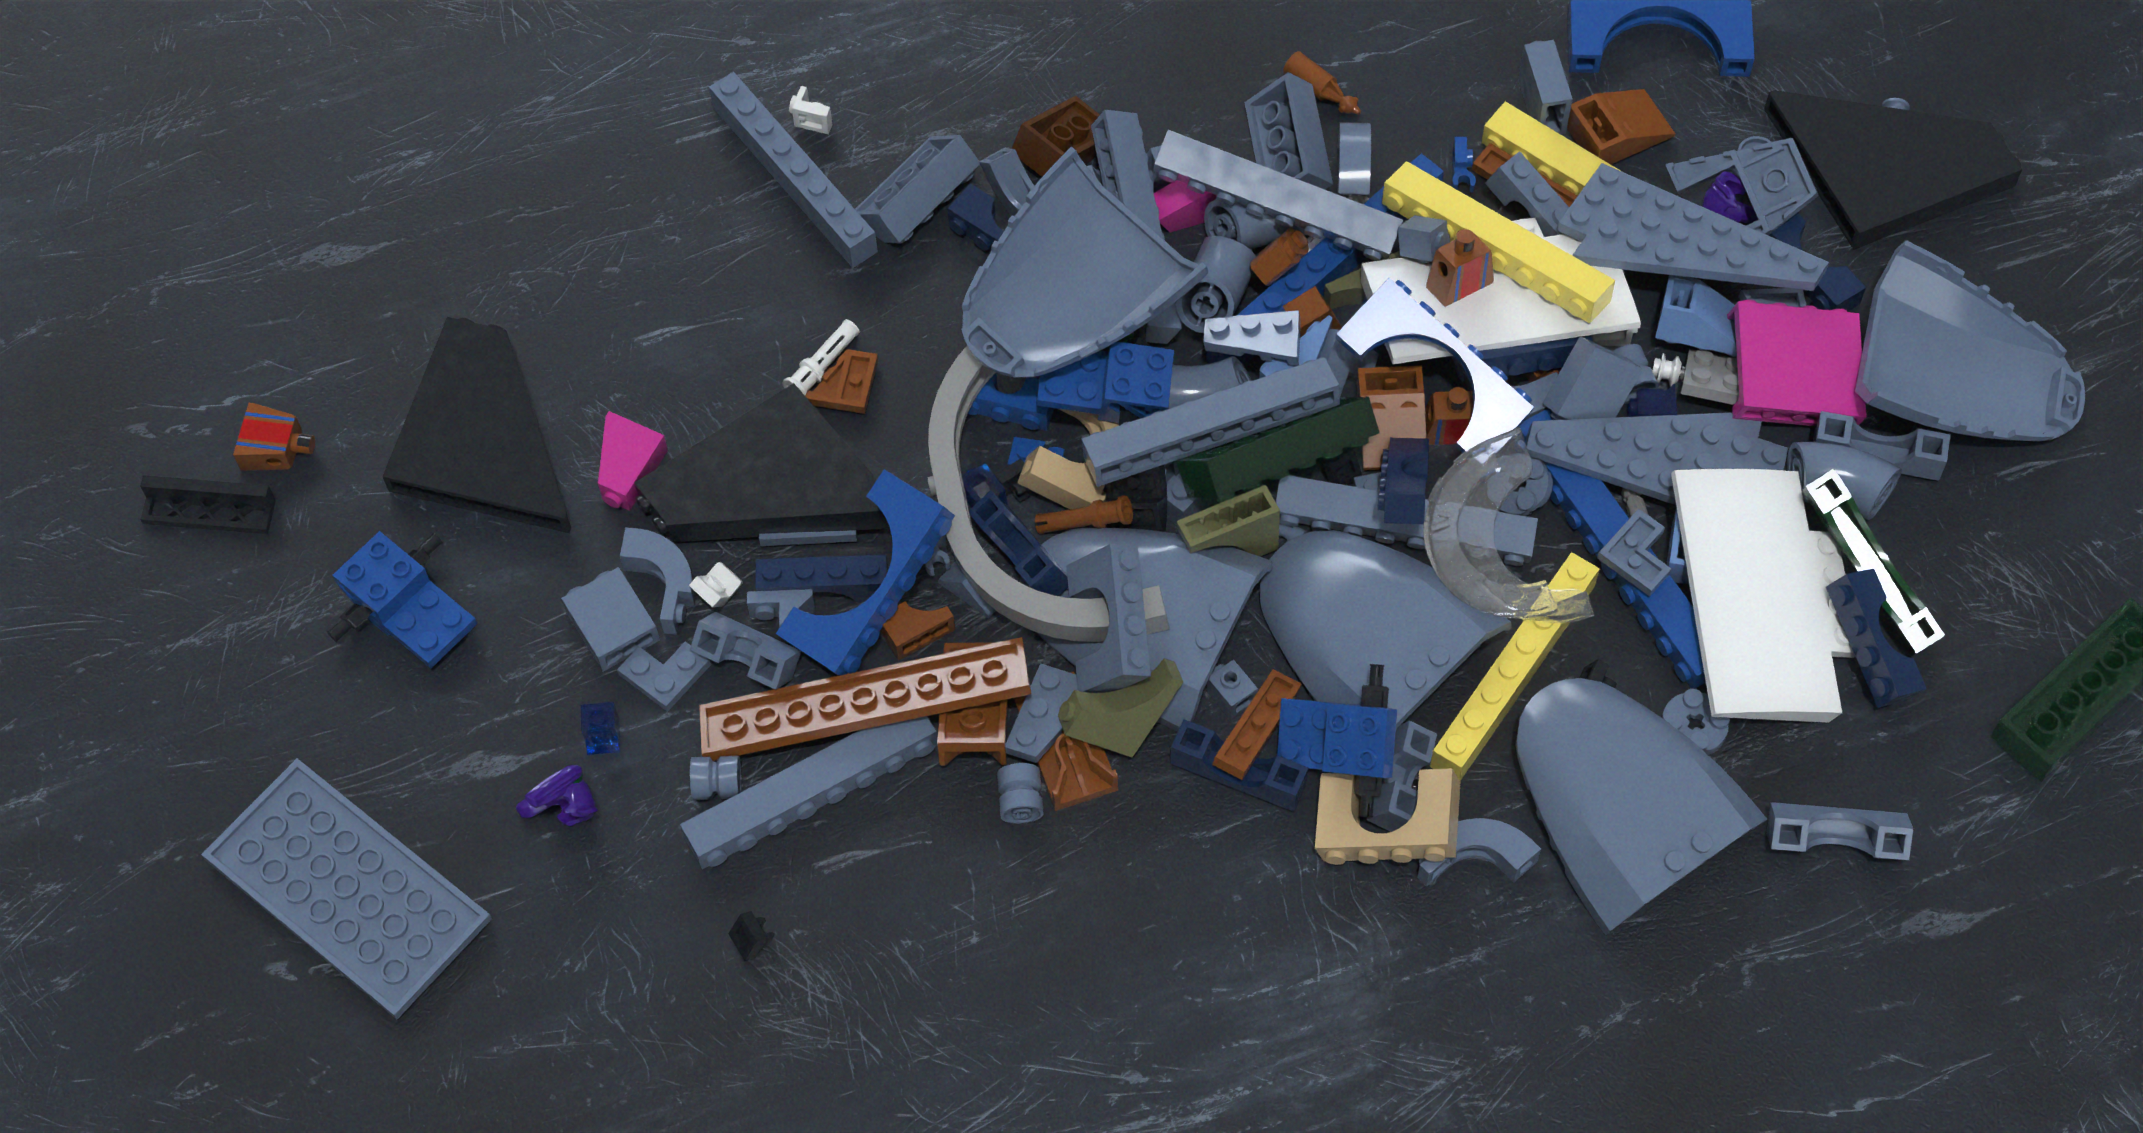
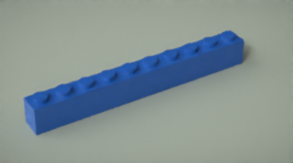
M1422 153L1411 162L1412 165L1443 182L1444 171ZM1384 186L1364 203L1366 206L1403 219V221L1408 220V218L1382 204ZM1325 237L1301 258L1295 266L1276 280L1237 316L1284 312L1283 306L1314 286L1324 296L1325 284L1343 277L1355 269L1366 259L1363 256L1364 251L1353 247L1351 250L1342 249L1333 244L1334 240ZM1207 351L1206 361L1211 364L1235 356L1245 366L1256 355L1246 353L1242 356Z
M1549 408L1522 421L1516 428L1513 439L1516 451L1524 450L1529 426L1533 421L1556 420L1550 416L1552 411ZM1545 462L1553 479L1552 492L1550 494L1551 500L1556 505L1559 504L1562 507L1567 522L1582 535L1584 545L1589 553L1595 554L1598 557L1600 550L1629 520L1628 516L1602 480ZM1650 548V549L1648 550V552H1650L1652 555H1654V556L1657 558V556L1654 554V552H1653L1652 549ZM1600 561L1606 577L1610 580L1613 579L1619 587L1623 601L1627 605L1631 604L1637 612L1641 626L1645 630H1650L1655 637L1659 651L1662 655L1670 658L1678 678L1682 682L1686 681L1691 689H1696L1705 684L1706 680L1694 609L1673 578L1669 575L1655 592L1648 596Z

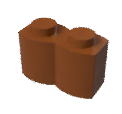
M1289 228L1260 251L1259 255L1251 261L1250 267L1265 285H1271L1308 253V240L1301 231Z

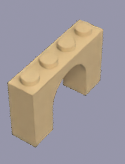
M1060 409L1081 421L1088 429L1090 435L1119 426V423L1097 420L1098 414ZM1042 446L1037 447L1026 457L1018 480V484L1068 509L1088 507L1095 500L1100 499L1104 501L1106 492L1103 491L1105 485L1097 487L1087 463L1070 461Z
M1453 768L1419 770L1416 809L1405 825L1389 833H1373L1360 826L1361 795H1357L1354 792L1355 775L1342 773L1321 774L1315 849L1323 861L1340 865L1344 864L1345 861L1356 860L1367 864L1389 859L1395 862L1406 863L1412 859L1425 858L1429 861L1439 862L1445 858L1456 857L1461 782Z

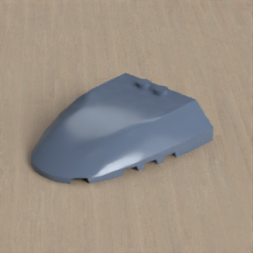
M1071 146L1026 196V202L1017 214L1009 218L1007 228L999 240L993 242L988 258L984 265L978 268L962 304L963 319L961 330L971 353L988 369L1014 378L1035 377L1079 361L1131 334L1186 294L1208 274V269L1203 262L1197 264L1181 256L1102 186L1080 159L1077 151Z
M1904 241L1898 246L1874 288L1855 392L1867 404L1925 426L1958 434L2004 440L2045 441L2052 440L2070 431L2079 422L2083 414L2085 387L2080 371L2073 372L2064 357L2067 350L2035 321L2026 322L2014 313L2013 309L2015 306L2012 303L2002 304L1989 295L1990 288L1988 286H1976L1963 278L1965 271L1909 241Z
M1071 529L1057 534L1042 543L1041 545L1066 574V565L1109 544L1138 546L1142 589L1159 585L1170 628L1147 634L1150 672L1165 658L1176 663L1183 679L1182 685L1157 722L1177 732L1183 719L1193 722L1208 679L1254 586L1266 573L1270 574L1272 561L1226 545L1209 547L1190 554L1180 534L1144 529ZM1020 577V583L1030 587L1025 582V580L1022 577ZM1069 588L1059 595L1065 598H1075L1069 597ZM1036 632L1058 655L1061 654L1075 668V661L1097 652L1104 643L1071 641Z
M1335 530L1312 531L1286 542L1269 559L1272 561V570L1270 574L1266 573L1260 581V604L1264 618L1290 667L1296 673L1310 697L1315 701L1361 705L1362 686L1369 685L1370 664L1384 665L1382 686L1389 688L1387 708L1397 709L1396 730L1484 641L1502 631L1508 633L1512 629L1511 621L1463 585L1433 567L1377 542Z
M1583 678L1554 682L1541 689L1531 698L1518 719L1519 727L1515 744L1517 758L1527 790L1531 791L1537 807L1536 814L1539 820L1543 821L1550 837L1549 843L1552 849L1557 851L1565 867V874L1604 935L1612 932L1647 903L1756 827L1758 828L1768 820L1741 787L1697 744L1650 709L1607 684Z

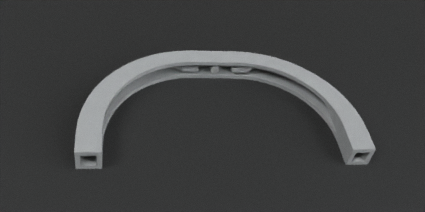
M966 346L947 371L938 389L932 407L928 438L930 463L933 476L927 477L931 495H937L938 503L955 515L946 536L959 568L981 598L1011 621L1032 631L1055 638L1071 641L1104 642L1109 628V608L1106 598H1065L1040 592L1021 584L1007 575L988 557L975 537L961 474L960 440L966 416L973 401L996 372L980 363L971 353L969 347ZM1159 585L1142 589L1147 634L1170 629Z

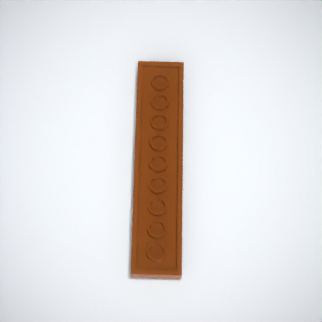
M1023 638L1010 639L699 705L702 756L711 757L712 761H715L720 756H739L1031 694Z

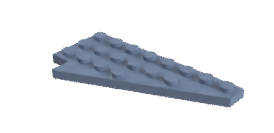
M1603 163L1600 164L1561 218L1557 231L1581 241V244L1573 253L1574 257L1590 266L1814 291L1827 271L1829 264L1828 261Z
M1731 412L1533 421L1529 426L1523 454L1676 505L1671 473L1674 470H1784L1788 448L1758 438L1762 421L1733 419Z

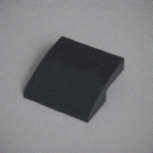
M1164 465L1105 484L1107 499L1103 502L1115 501L1118 497L1125 495L1130 499L1133 508V520L1130 524L1124 525L1121 522L1107 524L1105 528L1166 531L1167 484Z

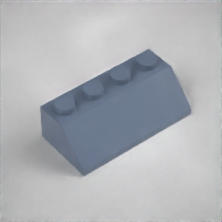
M1288 72L1244 102L1257 164L1293 178H1298L1322 189H1327L1333 185L1314 89L1311 83Z
M961 135L930 136L855 210L875 231L876 237L884 243H903L913 235L912 230L918 224L926 222L933 216V210L939 204L948 201L954 195L953 190L959 184H963L973 177V171L980 165L979 160Z

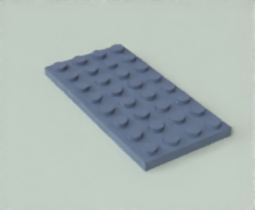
M298 758L201 854L204 860L396 1020L492 920L488 912Z

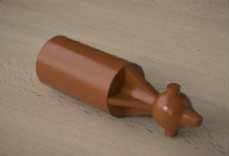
M1295 52L1287 60L1283 73L1289 72L1311 83L1317 99L1339 103V111L1341 113L1361 114L1357 103L1358 98L1349 95L1344 96L1337 84V79L1302 52Z

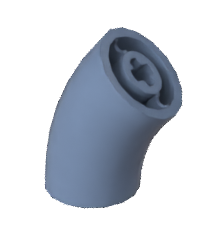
M1216 199L1210 202L1205 209L1204 223L1208 237H1227L1244 244L1250 250L1269 245L1289 229V227L1276 223L1275 217L1265 213L1263 216L1251 214L1245 210L1246 206L1234 202V205H1228ZM1296 225L1292 226L1295 230L1301 231L1305 236L1307 235L1304 233V228Z
M1209 236L1202 241L1194 262L1197 264L1203 262L1207 266L1208 274L1178 299L1175 304L1178 316L1185 326L1195 332L1204 333L1205 318L1233 316L1254 272L1250 267L1251 261L1256 257L1252 250L1238 241L1223 236Z
M1235 356L1205 365L1182 366L1173 364L1168 409L1252 380L1242 363Z
M1794 442L1789 448L1787 458V471H1798L1802 491L1807 485L1834 469L1852 495L1863 518L1868 521L1885 504L1902 472L1900 467L1883 458L1855 448L1831 443ZM1802 492L1804 503H1809L1804 493Z

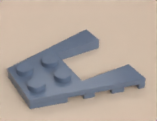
M1793 138L1752 146L1753 148L1738 151H1725L1723 154L1709 157L1691 158L1685 162L1665 164L1679 194L1716 178V176L1724 171H1731L1736 168L1759 219L1746 226L1766 235H1770L1819 196Z

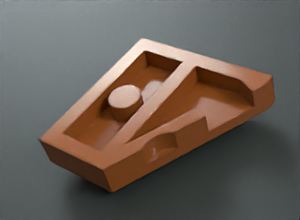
M847 349L837 359V364L825 372L822 376V382L813 391L809 390L805 397L813 406L865 414L878 364V354Z

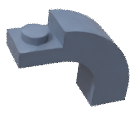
M1339 122L1337 194L1369 196L1371 124Z
M1003 148L979 161L1002 205L1011 216H1015L1026 202L1027 194L1035 185L1028 177L1016 150Z
M625 527L620 552L624 571L654 575L666 585L660 622L665 634L677 635L679 623H684L686 606L695 607L696 592L689 586L693 581L689 564L681 550L664 536L649 530Z
M1485 818L1466 819L1458 821L1456 857L1445 858L1439 862L1429 861L1425 858L1420 859L1417 878L1427 887L1454 863L1463 859L1479 858L1496 865L1514 883L1538 862L1541 848L1525 833L1507 823Z

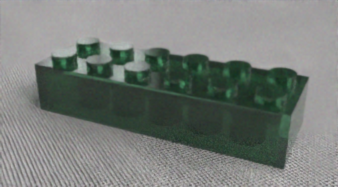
M1369 396L1340 397V405L1184 457L1176 462L1188 498H1201L1202 502L1216 498L1217 502H1222L1234 498V492L1240 489L1249 491L1263 485L1262 480L1271 478V480L1284 478L1290 475L1289 470L1292 468L1304 469L1316 464L1315 459L1319 457L1332 458L1343 453L1342 448L1349 445L1351 448L1363 446L1369 443V437L1380 432Z
M2130 597L1999 720L1991 738L2039 780L2043 781L2143 686V607Z

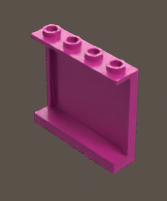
M1742 300L1735 304L1727 314V319L1735 320L1739 400L1732 406L1733 419L1816 426L1820 412L1824 411L1852 416L1857 425L1864 421L1866 418V403L1855 392L1862 357L1859 313L1847 312L1845 309L1822 310L1817 309L1815 306L1792 307L1787 306L1785 303L1763 304L1757 303L1755 300Z

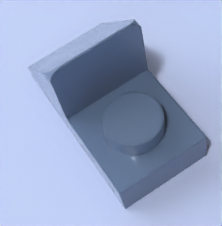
M812 589L747 592V606L750 618L770 620L774 617H779V627L793 607L810 614L815 610Z

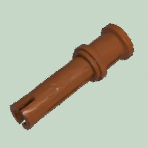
M1125 495L1109 502H1103L1099 499L1093 501L1088 507L1036 514L1035 523H1048L1035 527L1039 534L1089 525H1093L1096 528H1105L1107 524L1118 522L1127 525L1133 520V508L1130 499Z

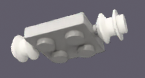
M1689 348L1686 366H1683L1682 370L1679 356H1676L1673 361H1668L1665 358V354L1662 353L1661 359L1655 358L1652 371L1657 378V382L1659 383L1661 379H1666L1669 381L1670 387L1678 382L1680 376V379L1683 380L1681 394L1732 405L1739 400L1737 357Z

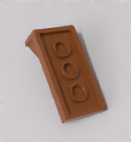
M996 642L944 643V653ZM1008 699L939 713L937 745L940 766H946L963 752H987L1001 765H1007L1006 729Z
M1027 695L1012 698L1018 714ZM1064 730L1056 739V742L1037 762L1055 811L1118 791V775L1116 769L1112 770L1104 748L1066 736Z

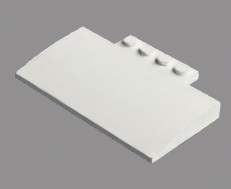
M1536 218L1512 221L1572 256L1581 244V241L1565 234L1544 237ZM1401 257L1366 262L1361 265V285L1367 300L1388 278H1391L1394 282L1400 280L1412 291L1410 296L1418 304L1421 301L1428 304L1435 311L1436 315L1434 318L1442 325L1445 323L1450 324L1460 334L1457 339L1466 347L1471 344L1478 350L1507 348L1640 328L1641 325L1622 269L1591 266L1613 278L1615 285L1611 302L1589 324L1494 269V281L1492 284L1444 307L1426 288L1432 262L1422 263L1415 258ZM1400 339L1385 343L1392 364L1453 356L1442 347L1424 340Z
M1768 469L1674 470L1671 473L1711 716L1829 723L1842 714L1832 657H1855L1826 589V586L1844 576L1845 571L1841 549L1831 534L1824 531H1810L1808 528L1798 471Z

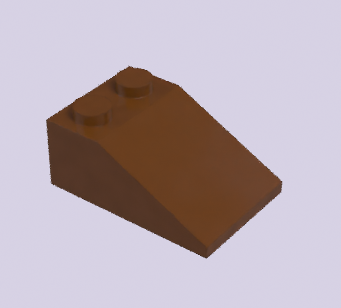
M1075 95L1022 123L1011 149L1016 150L1022 163L1029 166L1042 177L1071 146L1077 151L1085 165H1087L1097 155L1091 125L1100 114Z

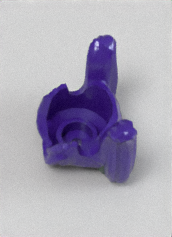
M1724 171L1716 176L1714 183L1710 185L1704 196L1702 207L1738 223L1745 222L1751 224L1757 221L1758 218L1752 206L1736 200L1735 194L1744 195L1746 191L1741 179L1728 171Z
M579 765L567 766L549 776L525 795V799L516 806V810L522 818H529L553 805H560L562 811L556 817L567 826H572L592 818L594 813L598 811V808L595 806L596 803L593 800L590 788L582 779V768Z

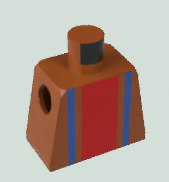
M1463 229L1458 231L1454 241L1436 250L1426 288L1446 307L1492 284L1494 277L1491 250L1471 230Z
M1455 387L1450 391L1432 393L1425 407L1426 438L1429 439V445L1456 444L1463 436L1472 415V391Z
M249 402L233 456L240 470L290 469L293 466L297 452L313 453L315 436L302 434L299 421L293 414Z

